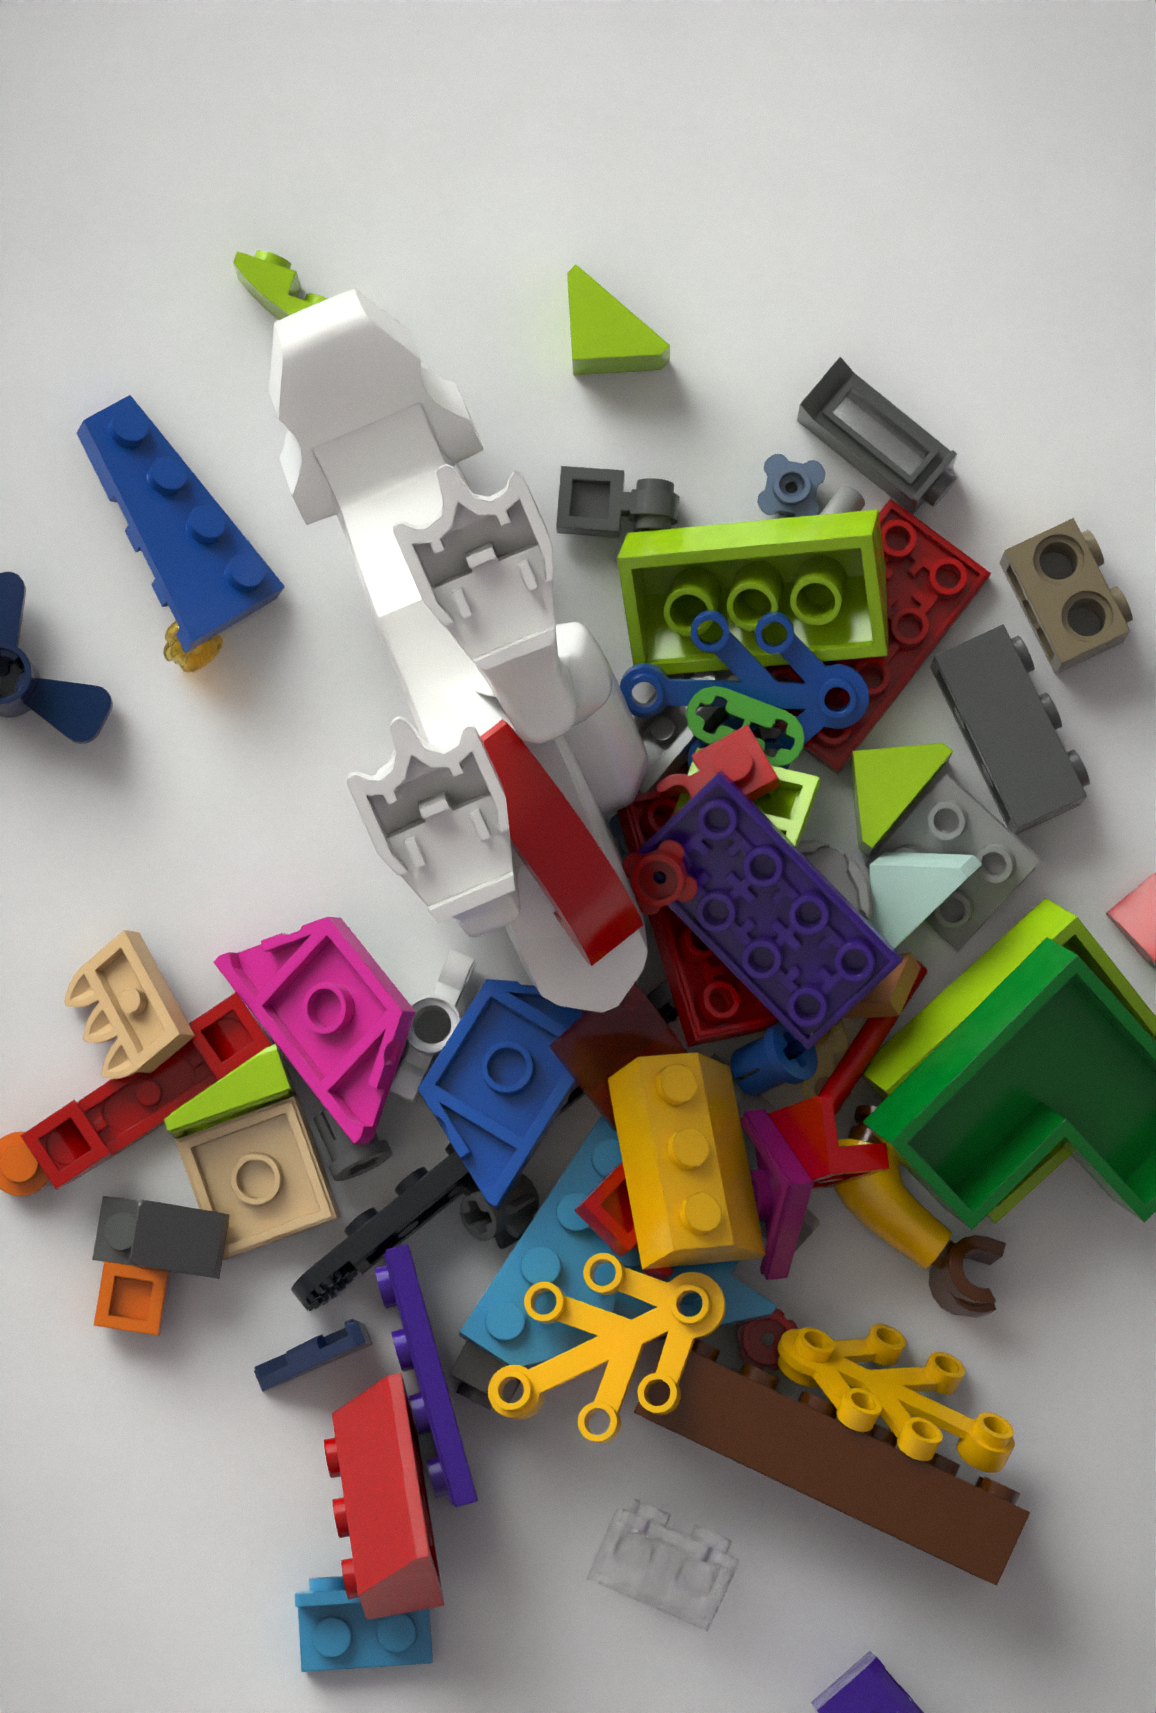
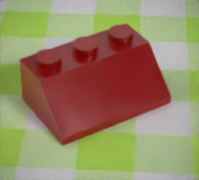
M391 1374L332 1413L335 1438L324 1439L330 1478L341 1476L344 1495L342 1498L332 1500L337 1533L339 1538L350 1537L353 1557L341 1560L346 1595L348 1600L359 1598L366 1620L445 1606L417 1427L402 1374Z

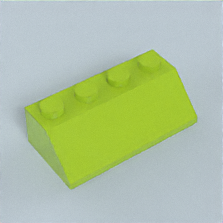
M878 509L640 531L626 534L617 557L633 666L639 663H651L663 669L666 675L730 670L713 652L700 650L691 639V625L694 618L699 613L707 610H714L724 615L729 623L730 632L764 667L789 664L780 653L771 654L765 652L756 642V624L763 615L769 612H780L786 615L793 624L794 633L821 661L888 655L886 567ZM712 620L704 621L698 627L699 636L708 642L718 640L723 633L720 624ZM771 622L763 628L762 635L770 643H779L785 639L787 630L781 623Z

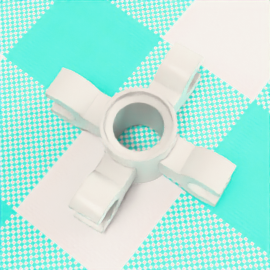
M451 949L432 995L422 996L412 1003L408 1001L416 1013L407 1037L410 1046L390 1088L392 1095L413 1104L416 1103L420 1095L418 1091L419 1085L428 1073L434 1058L438 1057L461 1020L456 1007L476 965L475 959ZM431 1010L441 1011L451 1019V1029L448 1036L441 1042L434 1044L421 1041L415 1034V1025L418 1018L423 1013Z

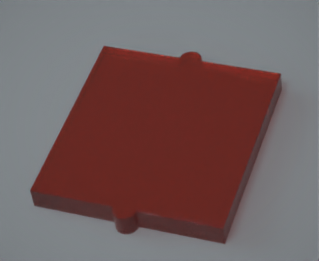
M636 982L619 1006L602 1013L581 1010L583 1015L549 1046L614 1131H617L607 1078L640 1056L688 1053Z

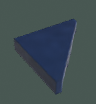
M354 1319L344 1322L345 1328L325 1337L323 1334L316 1336L286 1351L281 1356L255 1366L254 1373L262 1392L373 1345L365 1324Z

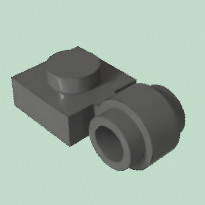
M561 466L556 522L557 533L620 538L622 516L628 517L631 522H634L633 532L671 529V525L678 523L680 496L674 493V483L668 480L656 478L640 479L637 481L636 489H632L631 492H624V470Z

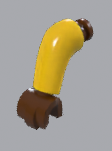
M859 1105L856 1107L854 1119L859 1123V1126L850 1128L847 1139L838 1140L839 1147L882 1143L863 1123L877 1106ZM888 1149L890 1169L833 1186L844 1206L883 1241L925 1270L930 1265L932 1266L929 1270L928 1284L933 1298L941 1308L953 1315L974 1318L988 1315L997 1310L994 1304L997 1301L990 1288L977 1287L965 1277L963 1260L972 1259L991 1265L1003 1257L1006 1243L979 1235L962 1238L956 1243L950 1240L952 1231L921 1205L904 1186L899 1170L901 1163Z

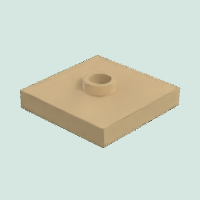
M299 1096L290 1097L175 1140L199 1209L230 1215L223 1260L341 1218Z

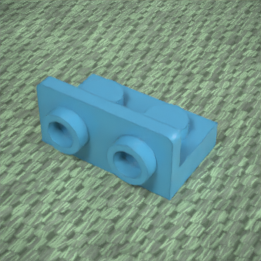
M343 1576L310 1578L309 1591L295 1593V1607H298L301 1672L433 1663L430 1608L366 1620L359 1598L348 1600Z

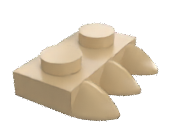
M123 930L76 972L68 986L64 1002L66 1006L80 1008L99 1002L87 1020L83 1035L84 1041L103 1043L116 1037L118 1038L111 1046L103 1064L102 1076L105 1078L121 1079L137 1072L152 1073L195 1036L140 932Z

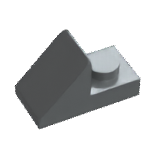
M103 1196L92 1260L219 1279L230 1215L149 1200L136 1201Z

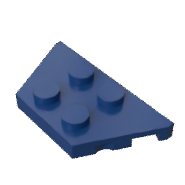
M486 979L419 1085L418 1091L479 1187L484 1198L494 1209L499 1211L630 1000L628 993L619 1006L600 1013L558 1006L542 997L534 985H521L518 981Z

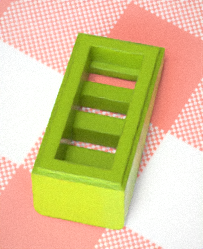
M276 1044L266 1047L173 1111L164 1119L167 1131L174 1138L180 1139L279 1101L297 1096L282 1051Z

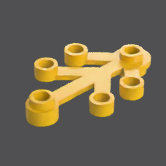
M598 1253L588 1259L583 1270V1277L589 1288L601 1295H612L619 1291L656 1306V1308L632 1320L567 1297L562 1289L550 1282H538L532 1285L525 1294L524 1306L527 1313L533 1319L544 1324H552L558 1321L597 1335V1337L531 1369L520 1365H508L501 1368L493 1375L488 1386V1397L492 1407L499 1414L509 1419H528L534 1416L542 1407L545 1392L608 1362L594 1402L587 1404L578 1416V1428L586 1439L599 1444L608 1443L614 1440L620 1432L621 1417L619 1413L644 1344L667 1334L656 1373L649 1374L642 1379L638 1386L637 1395L643 1408L651 1413L665 1415L676 1409L681 1399L679 1383L695 1339L712 1334L720 1326L725 1316L726 1300L724 1293L716 1281L709 1276L698 1272H686L676 1276L670 1282H665L625 1268L623 1263L611 1254ZM602 1263H612L616 1270L614 1280L608 1285L599 1286L595 1282V1270ZM551 1291L556 1296L554 1310L545 1315L539 1314L535 1306L536 1299L541 1293ZM690 1293L699 1294L702 1298L700 1312L692 1317L684 1316L680 1309L682 1299ZM519 1379L524 1386L523 1396L515 1403H507L503 1396L504 1386L510 1380ZM657 1382H666L670 1388L668 1401L661 1406H653L648 1397L651 1386ZM604 1410L610 1416V1426L605 1433L594 1435L589 1428V1420L595 1412Z
M875 1324L871 1327L866 1339L832 1340L823 1331L811 1327L791 1329L782 1335L778 1343V1352L780 1354L778 1366L782 1373L800 1385L820 1387L837 1409L838 1419L848 1428L858 1432H868L872 1430L880 1415L897 1437V1445L900 1450L907 1456L919 1461H929L933 1458L943 1439L942 1432L939 1429L941 1428L959 1437L956 1450L960 1457L970 1466L988 1473L1000 1472L1004 1468L1015 1447L1013 1439L1014 1429L1006 1419L990 1412L981 1413L977 1418L971 1419L917 1393L924 1391H935L945 1395L955 1393L965 1374V1367L954 1356L944 1352H934L929 1356L924 1367L869 1370L856 1363L875 1362L887 1367L897 1364L906 1346V1339L898 1330L885 1324Z

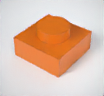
M104 1261L93 1326L160 1336L171 1272Z

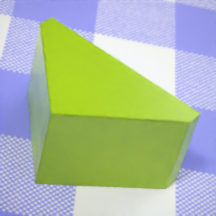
M575 264L567 272L573 375L662 370L670 361V345L578 265Z
M944 743L853 751L850 759L858 849L867 857L871 855L946 765L953 753L951 748Z

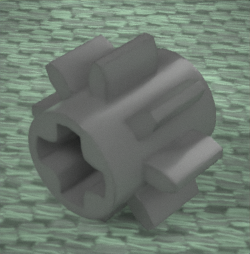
M522 1173L499 1211L488 1204L474 1179L461 1186V1191L466 1196L460 1205V1216L465 1228L473 1237L480 1241H488L495 1237L500 1249H504L520 1240L533 1220V1214L539 1206V1197L534 1184Z

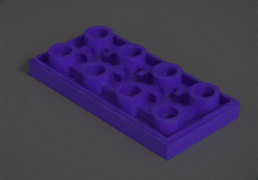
M722 770L636 851L646 854L657 850L659 845L665 840H675L683 846L685 850V855L682 859L688 875L696 879L698 889L691 901L684 903L675 900L668 906L807 1050L903 960V957ZM657 871L654 874V880L657 883L665 882V873Z
M408 1244L386 1249V1253L383 1254L386 1265L374 1268L385 1308L398 1306L403 1329L393 1331L391 1334L401 1370L404 1372L415 1369L421 1393L408 1396L418 1434L422 1435L432 1432L438 1457L426 1460L435 1497L437 1499L449 1495L451 1505L454 1504L455 1507L477 1502L476 1489L410 1247Z

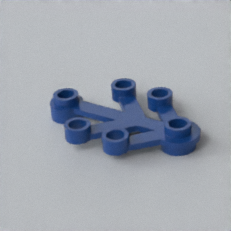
M714 610L703 611L694 618L691 625V639L700 650L713 652L740 681L669 679L664 670L659 666L651 663H639L630 667L624 673L620 682V689L631 714L642 718L659 714L665 706H688L696 693L703 688L712 686L730 689L780 709H804L796 717L803 727L805 736L803 746L824 726L842 729L858 722L867 710L869 690L866 681L855 669L842 664L825 666L794 633L791 620L780 612H769L758 620L755 628L756 642L765 652L771 654L780 653L804 682H778L730 632L729 623L725 616ZM712 620L720 624L723 633L718 640L708 642L699 636L698 627L704 621ZM778 622L784 625L787 635L779 643H770L762 635L763 628L768 623ZM641 682L650 683L655 687L657 696L649 703H640L633 697L632 689L634 686ZM840 687L848 692L850 698L845 706L833 708L825 702V694L831 688ZM716 698L711 707H726L727 702ZM730 716L722 726L738 730L742 728L744 721ZM750 724L749 727L753 732L758 726ZM786 728L775 739L767 738L762 740L765 742V750L776 749L779 751L780 748L791 750L794 745V740L786 736ZM698 739L692 743L688 751L689 768L693 761L691 755L696 752L697 747L703 748L709 745L704 744ZM788 765V766H786V767H782V768H784V769H789V766H790V765Z

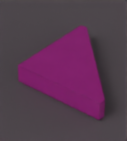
M766 1110L744 1111L740 1122L755 1145L758 1169L750 1170L759 1222L765 1221L767 1234L766 1255L762 1258L760 1272L765 1276L766 1280L787 1278L814 1182Z

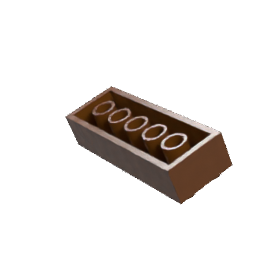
M698 1339L694 1341L679 1383L681 1399L676 1409L665 1415H657L643 1408L640 1402H638L634 1410L635 1414L996 1586L1030 1514L1029 1511L1016 1506L1020 1497L1019 1492L987 1477L979 1476L975 1486L955 1477L960 1464L937 1453L929 1461L913 1459L895 1448L897 1437L893 1432L876 1424L868 1432L852 1430L842 1422L835 1420L837 1409L832 1403L806 1391L801 1392L798 1401L793 1400L775 1391L780 1382L779 1378L747 1363L742 1364L739 1373L716 1363L720 1350ZM660 1357L652 1373H656ZM657 1382L651 1386L648 1397L653 1406H661L668 1401L670 1388L666 1382Z

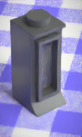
M841 357L838 358L799 405L797 421L913 515L925 501L932 507L936 506L957 479V477L950 473L957 453L954 450L950 451L861 379Z

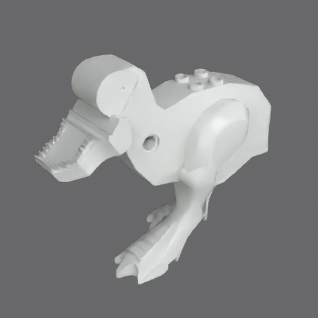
M357 288L338 294L274 322L268 391L278 420L287 427L284 448L279 459L288 486L306 525L337 515L378 634L419 730L418 733L407 718L401 716L394 718L390 724V732L395 750L391 755L390 761L383 765L376 775H368L361 772H352L348 775L346 783L374 848L397 876L400 875L428 907V912L438 923L452 917L456 919L469 937L474 938L505 926L525 971L542 997L563 1007L600 1013L619 1006L644 970L648 948L643 913L640 911L636 901L637 896L632 889L631 879L626 877L622 864L624 860L606 815L627 807L635 800L649 761L645 745L606 656L587 627L578 622L556 624L553 588V544L524 476L515 470L511 474L506 487L490 497L473 494L458 463L483 451L484 448L457 384L432 372L426 363H421L410 330L401 325L397 319L391 318L385 310L375 306L373 301L364 297ZM502 719L511 726L582 820L624 885L644 924L593 966L586 962L553 914L556 911L511 845L504 789L480 737Z

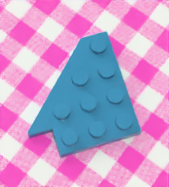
M600 1116L459 1331L460 1337L505 1366L535 1367L597 1337V1335L558 1321L552 1324H544L533 1319L525 1309L524 1298L528 1289L538 1282H550L562 1289L567 1297L631 1320L656 1308V1306L619 1291L612 1295H601L589 1288L583 1277L586 1262L590 1257L598 1253L611 1254L619 1259L625 1268L647 1275L642 1270L639 1252L634 1247L619 1257L574 1211L617 1165L622 1163L617 1129L614 1123ZM760 1221V1227L763 1226L765 1221ZM740 1260L671 1267L674 1272L663 1280L670 1282L682 1273L698 1272L716 1281L721 1287L726 1300L725 1316L718 1328L769 1318L777 1307L776 1304L731 1276ZM606 1262L597 1267L594 1278L599 1286L608 1285L614 1280L616 1274L614 1265ZM543 1292L536 1299L535 1306L539 1314L545 1315L554 1310L556 1296L553 1292ZM697 1293L686 1295L680 1304L682 1314L686 1317L697 1315L702 1308V1298ZM665 1334V1335H663V1336H661V1337H659V1338H657V1339H655V1340H653V1341H651V1342L659 1341V1340H664V1339L667 1338V1334Z

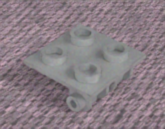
M947 773L869 859L865 866L870 870L869 865L884 852L974 855L982 865L924 920L959 951L1013 891L1027 879L1042 859Z

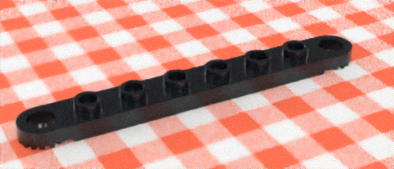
M667 979L632 1008L628 1009L625 1006L558 1116L604 1080L628 1049H632L637 1053L662 1033L660 1027L677 1020L678 1013ZM451 1143L445 1148L449 1156L429 1172L425 1167H421L409 1174L395 1188V1192L398 1195L397 1198L379 1212L373 1207L357 1216L344 1230L348 1237L299 1277L292 1286L291 1291L307 1311L318 1309L321 1304L328 1303V1294L332 1299L337 1296L334 1289L343 1291L346 1285L354 1280L353 1278L357 1276L358 1271L363 1275L384 1258L383 1254L386 1253V1249L399 1246L463 1194L461 1186L473 1180Z

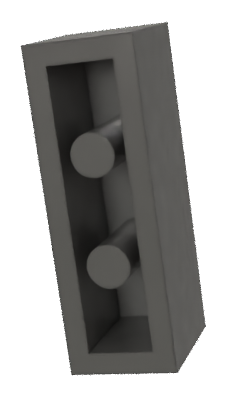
M1004 624L934 656L930 669L1007 828L1014 835H1018L1080 806L1087 797L1083 787L1090 784L1088 773L1080 756L1074 749L1066 753L1055 731L1062 727L1060 715L1048 693H1043L1039 696L1028 675L1029 672L1035 670L1034 663L1022 638L1016 636L1011 639Z

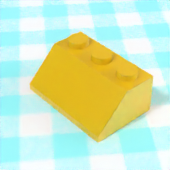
M698 1052L640 1056L607 1078L642 1270L758 1259L765 1256L766 1253L730 1066Z

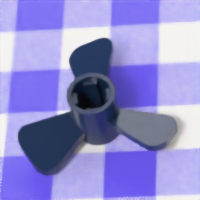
M14 572L0 573V676H7L10 673V665H14L21 670L24 668L19 674L17 684L14 686L16 692L5 698L0 694V716L17 717L32 710L72 742L85 744L93 741L100 734L112 711L113 701L110 694L100 686L40 678L35 666L25 653L18 648L26 597L25 583Z

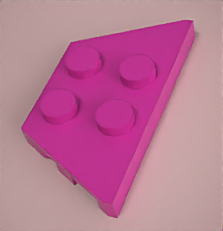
M325 917L303 925L297 932L291 934L281 933L261 940V945L238 953L228 952L219 955L213 963L352 1143L367 1145L374 1138L416 1011L342 918Z

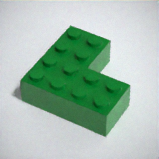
M1048 937L863 1121L864 1125L882 1143H886L887 1149L936 1201L971 1230L1058 1143L1071 1154L1108 1196L1144 1223L1156 1212V1041L1077 954Z

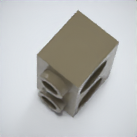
M1074 518L1006 549L1000 560V565L1055 675L1123 643L1130 632L1127 623L1133 620L1131 609L1122 591L1117 586L1109 589L1099 569V566L1104 564V557L1094 535L1090 530L1081 533ZM1051 552L1064 555L1071 563L1072 575L1065 579L1048 577L1040 567V557ZM1078 608L1092 611L1100 621V632L1092 636L1077 634L1069 625L1068 613Z

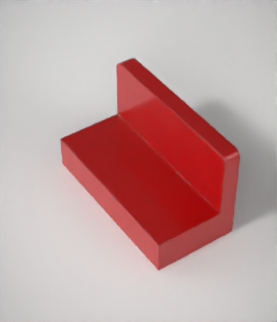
M830 1095L815 1096L768 1113L814 1182L812 1189L837 1186L890 1169L886 1143L839 1147L833 1101Z

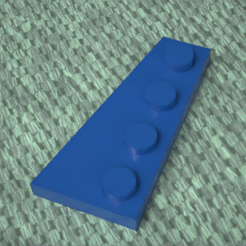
M131 395L83 420L76 434L111 502H118L128 523L125 533L134 551H142L155 577L151 585L161 606H169L179 626L176 636L185 654L278 598L285 588L283 583Z

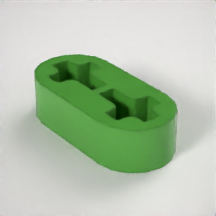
M717 686L703 688L689 702L686 713L689 730L696 739L706 745H710L736 731L722 725L717 728L715 734L704 731L705 719L697 715V710L700 705L711 707L715 699L718 698L727 702L726 713L729 716L744 721L742 727L747 724L748 726L753 724L763 729L771 730L775 721L783 722L787 725L786 736L794 740V745L791 750L780 748L775 757L765 754L772 766L782 768L790 765L803 750L805 739L803 727L795 716L785 710ZM756 738L761 749L764 752L765 742L759 738Z

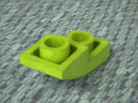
M257 250L254 257L237 251L233 264L239 281L278 320L328 299L310 293L306 294L304 300L298 298L301 290L296 271L290 269L291 263L285 258L262 250Z

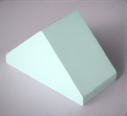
M884 852L869 865L873 906L870 924L895 949L965 882L982 863L974 855Z

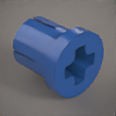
M780 1021L770 1025L765 1031L764 1036L738 1048L731 1056V1070L735 1079L757 1068L759 1069V1071L737 1081L740 1088L751 1096L761 1095L786 1082L790 1084L802 1083L813 1077L818 1064L815 1046L813 1045L807 1050Z

